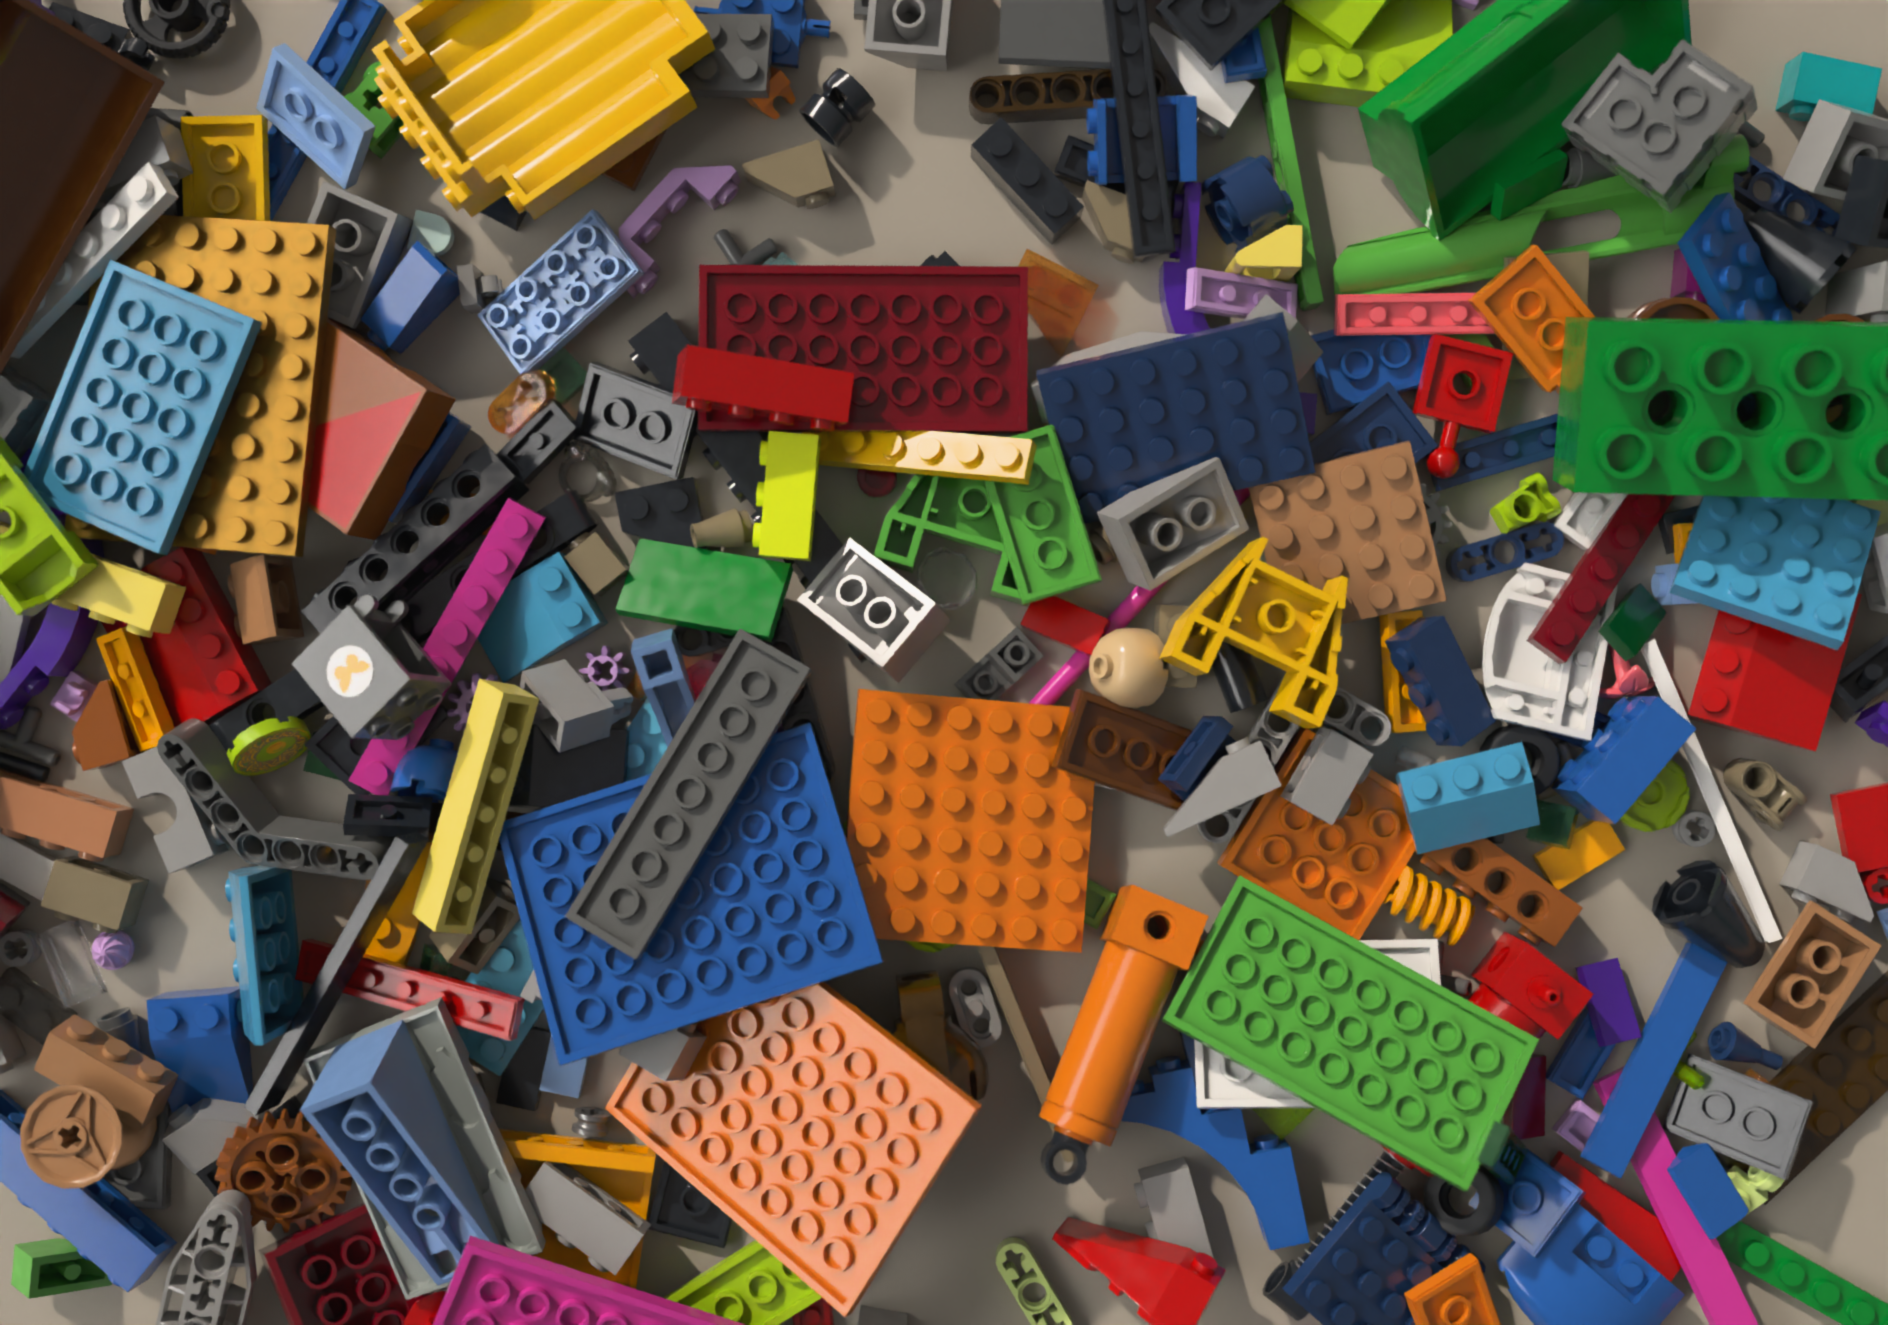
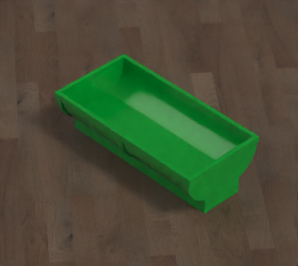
M1497 0L1358 108L1373 167L1393 180L1408 207L1430 229L1431 235L1438 241H1441L1492 201L1496 181L1562 147L1570 140L1561 125L1617 53L1630 60L1631 64L1637 69L1642 68L1653 76L1662 63L1665 64L1672 56V51L1681 40L1692 45L1689 1Z

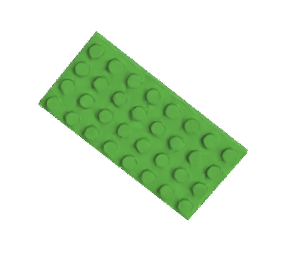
M1240 875L1162 1019L1164 1023L1462 1191H1468L1481 1164L1478 1158L1495 1121L1500 1123L1539 1041L1536 1037Z

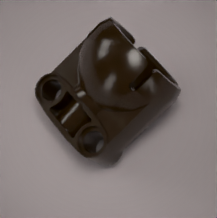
M931 970L896 975L901 1017L895 1019V1029L890 1034L974 1100L984 1098L989 1082L987 1061L979 1045L963 1029L952 1023L951 1014L944 1012L941 984L937 971Z

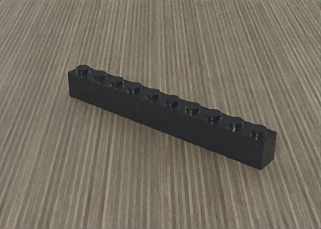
M665 312L628 340L635 350L629 356L644 375L651 371L658 380V385L673 390L678 354L687 345L692 344L670 315ZM697 423L694 437L699 435L707 445V448L702 453L716 471L721 467L726 470L732 480L726 483L740 503L746 499L756 510L751 515V518L755 523H761L763 507L756 506V491L758 482H765L766 466L759 464L761 441H764L758 432L698 430ZM815 508L811 561L783 560L785 563H791V565L797 564L805 575L799 581L807 589L843 544ZM847 644L861 663L867 660L852 645Z

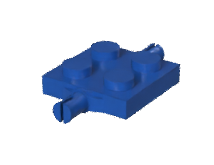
M721 0L718 9L694 7L695 14H772L774 19L772 66L799 68L800 48L806 35L830 37L831 20L807 19L805 0Z

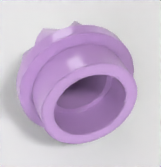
M118 930L117 933L102 932L93 942L92 957L104 969L116 970L122 968L133 957L135 950L134 942L128 934L121 930Z

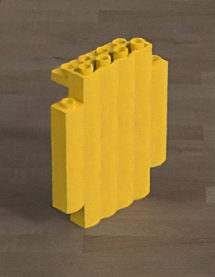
M423 0L394 20V23L403 34L397 41L408 55L407 57L400 60L386 40L371 49L382 64L375 69L379 76L374 81L383 92L377 99L392 119L397 116L402 119L404 125L399 128L400 132L413 150L419 146L422 148L426 155L420 161L433 179L436 181L440 177L443 178L447 187L441 191L456 211L464 208L472 218L506 195L519 214L527 210L531 217L536 220L698 108L690 90L678 75L715 50L709 32L685 0Z

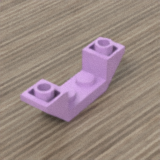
M731 165L673 168L619 227V240L645 273L626 290L629 295L635 298L639 293L645 294L657 282L658 276L656 274L660 271V268L639 245L643 241L645 243L650 242L659 233L662 227L660 222L669 212L674 214L684 206L688 200L689 195L687 193L690 189L713 210L720 204L727 205L739 191L738 184L741 180L737 171Z

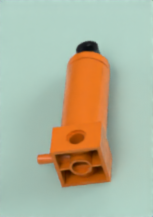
M1133 884L1120 887L1099 938V940L1106 942L1046 1095L1045 1099L1047 1101H1044L1039 1117L1055 1124L1052 1140L1045 1145L1040 1160L1045 1173L1059 1184H1073L1082 1178L1087 1166L1086 1153L1093 1141L1112 1146L1117 1133L1115 1129H1118L1177 972L1178 970L1189 969L1194 954L1197 955L1204 942L1200 938L1209 917L1208 915ZM1150 918L1154 919L1158 924V934L1155 938L1151 937L1147 930ZM1063 1150L1071 1151L1074 1159L1071 1168L1065 1172L1056 1171L1053 1165L1056 1154Z

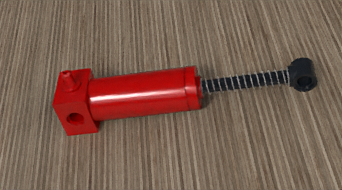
M1504 931L1471 973V976L1478 980L1480 984L1468 998V1001L1539 1040L1545 1032L1559 1040L1594 994L1529 943ZM1382 1146L1383 1154L1380 1157H1376V1163L1373 1166L1370 1165L1371 1169L1367 1174L1363 1173L1365 1177L1360 1183L1356 1182L1358 1186L1354 1191L1350 1190L1351 1195L1347 1200L1343 1198L1344 1204L1340 1208L1337 1207L1338 1211L1334 1216L1330 1215L1332 1219L1328 1224H1324L1326 1227L1321 1233L1317 1232L1319 1236L1315 1241L1311 1240L1312 1245L1308 1250L1304 1249L1306 1252L1301 1258L1298 1257L1299 1261L1282 1262L1272 1271L1264 1285L1263 1295L1295 1320H1302L1309 1312L1282 1288L1375 1176L1381 1172H1388L1397 1180L1399 1173H1404V1167L1412 1171L1414 1168H1417L1430 1178L1434 1176L1432 1173Z

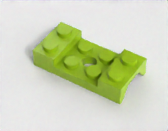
M0 435V513L7 511L12 520L10 529L4 534L0 533V594L16 615L35 616L98 567L99 563L76 533L66 531L20 471V468L24 465Z

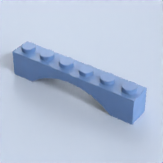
M673 628L634 639L631 648L644 692L654 711L667 748L696 701Z

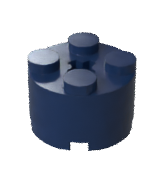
M1263 155L1257 158L1245 157L1204 180L1201 186L1202 195L1207 192L1209 193L1211 203L1206 205L1205 209L1211 224L1226 245L1233 242L1238 245L1235 252L1287 225L1288 215L1294 211L1290 196L1284 190L1280 191L1273 178L1271 163Z

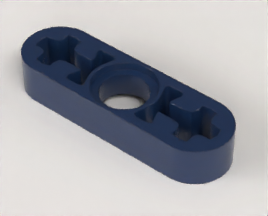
M1550 522L1530 525L1507 534H1500L1453 549L1447 556L1446 570L1451 578L1459 582L1481 579L1521 567L1524 563L1531 564L1557 555L1563 547L1564 536L1562 531ZM1539 530L1542 535H1550L1551 542L1546 544V551L1543 546L1525 550L1523 542L1539 538ZM1500 541H1507L1514 548V558L1508 564L1499 562L1494 555L1495 546ZM1481 546H1484V553L1480 549ZM1462 553L1465 554L1466 558L1484 555L1486 561L1471 566L1469 575L1466 569L1459 570L1457 567V562L1463 560Z

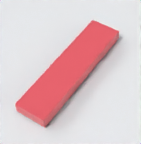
M1476 293L1335 294L1334 335L1495 333L1468 302Z

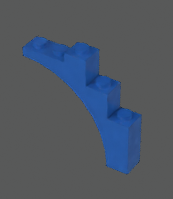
M1168 1056L1156 1060L1155 1066L1148 1067L1151 1083L1144 1084L1143 1080H1136L1121 1121L1143 1123L1173 1132L1201 1147L1221 1163L1246 1192L1255 1209L1263 1238L1270 1250L1309 1243L1310 1240L1292 1151L1285 1138H1278L1276 1134H1266L1254 1138V1143L1248 1144L1242 1109H1197L1196 1087L1192 1067H1190L1189 1062L1186 1059L1180 1060L1179 1056Z

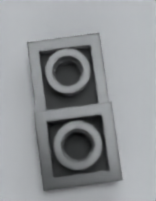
M1016 627L954 685L966 698L996 701L1044 655Z

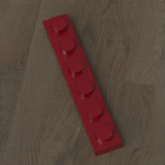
M1627 494L1589 549L1585 551L1526 641L1558 664L1565 663L1676 495Z

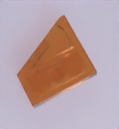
M1026 249L1018 267H1028V315L1055 352L1063 357L1099 285Z

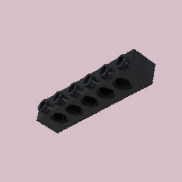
M484 444L479 450L471 452L464 459L463 464L449 477L440 480L434 486L433 492L422 502L409 508L404 513L402 520L390 531L378 536L374 540L372 547L358 560L346 565L341 575L327 588L318 591L312 597L311 602L301 611L321 634L350 605V602L356 596H358L357 601L363 595L375 596L379 601L376 610L384 611L393 601L407 602L495 522L509 497L518 501L530 489L499 455ZM480 486L478 493L470 498L473 489ZM450 513L448 520L440 525L441 519ZM419 541L418 547L410 553L411 546ZM388 568L386 577L379 581L382 572Z

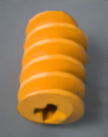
M1405 866L1383 901V904L1388 901L1392 902L1390 914L1396 916L1403 908L1406 909L1404 921L1408 924L1417 916L1421 917L1418 929L1423 932L1431 924H1434L1433 937L1439 939L1446 931L1449 932L1447 944L1451 947L1466 933L1475 914V905H1471L1470 899L1464 896L1457 897L1456 892L1449 888L1442 890L1441 884L1436 881L1428 883L1427 876L1421 873L1414 875L1413 869Z

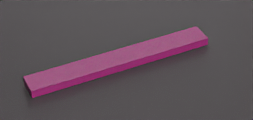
M1624 1066L1593 1082L1604 1107ZM1654 1111L1630 1161L1709 1325H1758L1717 1239H1709L1667 1171L1676 1154Z

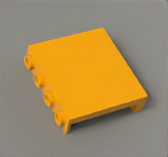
M499 1129L522 1176L520 1181L524 1190L545 1161L566 1163L646 1220L656 1153L647 1145ZM542 1224V1234L546 1243L543 1252L532 1256L636 1289L644 1236L615 1276L610 1271L604 1273L596 1269L589 1262L588 1255L577 1247L571 1249L563 1245L555 1237L556 1232Z

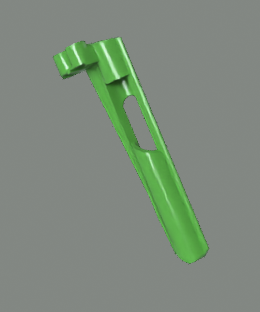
M1742 134L1736 135L1719 156L1716 155L1711 161L1710 167L1690 191L1687 190L1682 196L1681 202L1672 213L1661 207L1654 198H1648L1628 184L1621 175L1578 188L1573 187L1551 193L1501 221L1490 214L1491 209L1475 213L1441 241L1431 235L1430 229L1425 226L1348 245L1338 257L1333 267L1334 295L1417 293L1492 279L1503 270L1504 257L1519 256L1532 244L1541 222L1608 209L1615 212L1621 220V228L1617 236L1612 239L1543 251V253L1585 250L1589 252V260L1676 245L1715 195L1730 192L1734 200V173L1744 172L1749 166L1750 153L1747 140Z

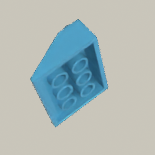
M251 866L229 871L225 893L227 900L232 904L233 914L229 924V934L231 940L236 945L237 958L233 963V975L236 982H239L240 987L237 1016L239 1021L243 1022L244 1034L257 1046L264 1045L287 1031L304 1000L302 981L295 980L300 953L292 870L267 866Z

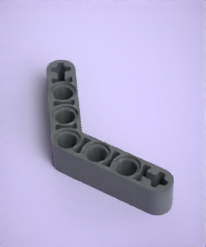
M193 718L186 720L158 740V754L237 854L250 864L358 880H371L395 837L344 835L343 824L280 816L249 776H243L234 771L227 752L216 734L204 721Z

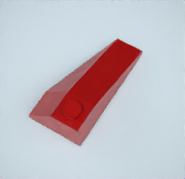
M1067 1217L1052 1237V1240L1084 1268L1090 1271H1100L1110 1281L1108 1289L1119 1297L1125 1293L1140 1306L1137 1314L1150 1325H1197L1207 1310L1226 1272V1269L1219 1266L1211 1256L1201 1252L1197 1253L1191 1248Z

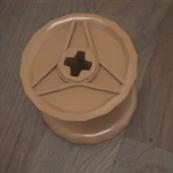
M60 1085L41 1094L27 1109L20 1128L21 1150L28 1167L43 1182L62 1189L84 1188L101 1180L109 1170H119L137 1162L152 1143L157 1129V1117L141 1131H137L120 1120L115 1106L101 1092L83 1085Z

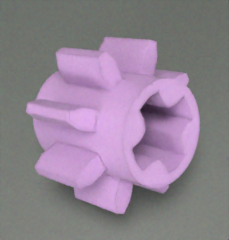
M609 646L602 647V656L597 657L596 654L587 652L586 656L590 660L588 668L579 669L580 673L588 674L591 680L589 682L593 681L596 685L602 686L601 691L610 690L612 685H615L617 688H626L625 683L621 680L624 674L632 673V669L624 668L621 662L626 654L620 652L615 656H610L611 650ZM600 663L613 664V667L610 669V673L613 675L612 679H601L599 677L602 673V669L599 666Z

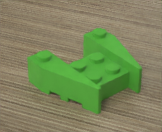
M914 475L900 498L885 516L874 556L887 566L913 573L925 533L1001 555L990 596L1022 605L984 480Z

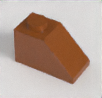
M112 680L99 682L72 730L74 739L72 744L73 755L76 761L81 764L83 771L102 769L120 764L126 759L145 752H140Z

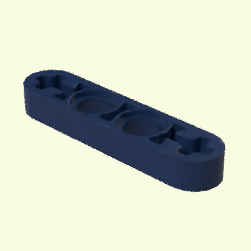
M1751 156L1747 170L1734 173V199L1747 208L1757 212L1761 207H1765L1787 216L1786 209L1788 204L1796 202L1805 211V216L1801 223L1808 226L1813 223L1816 226L1814 228L1825 232L1823 229L1831 226L1834 229L1832 235L1835 236L1840 218L1839 213L1799 187L1784 180L1782 176ZM1751 173L1752 175L1740 187L1739 184L1745 180L1743 176ZM1757 180H1762L1770 186L1771 196L1768 201H1761L1755 197L1753 185Z

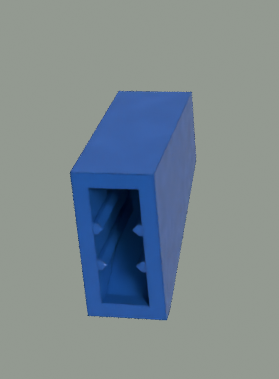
M417 241L410 248L362 316L361 320L370 328L366 335L383 351L390 347L402 354L460 295L458 276L438 256Z

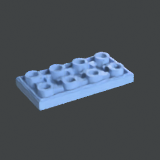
M592 209L479 312L477 316L520 375L529 378L645 273L601 214Z

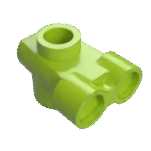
M1535 472L1519 482V489L1490 509V515L1503 534H1507L1536 520L1546 522L1561 513L1559 501L1551 495L1546 479L1539 472Z

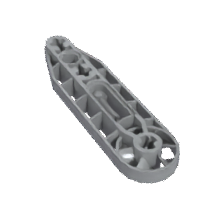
M226 1190L211 1200L169 1266L156 1325H236L225 1320L229 1304L242 1305L238 1325H246L257 1278L250 1215L251 1203L244 1193L238 1190ZM225 1217H226V1223H228V1226H222V1224H223L224 1221H225ZM199 1229L197 1239H192ZM212 1250L219 1251L223 1256L215 1254ZM182 1254L193 1258L189 1275L176 1274ZM237 1267H245L246 1289L234 1284ZM207 1280H213V1282L211 1283V1285L209 1284V1282H208ZM172 1290L184 1295L181 1311H168Z

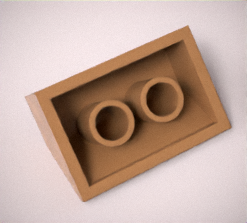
M1809 900L1743 1004L1758 1017L1790 1038L1815 1049L1876 956L1881 945Z

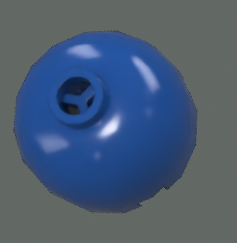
M430 739L429 745L416 746L414 749L407 751L399 761L394 772L391 791H398V796L433 797L434 803L444 801L458 751L453 750L454 743L443 739Z

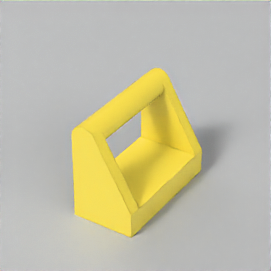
M1285 225L1241 249L1224 272L1289 282L1302 267V225Z

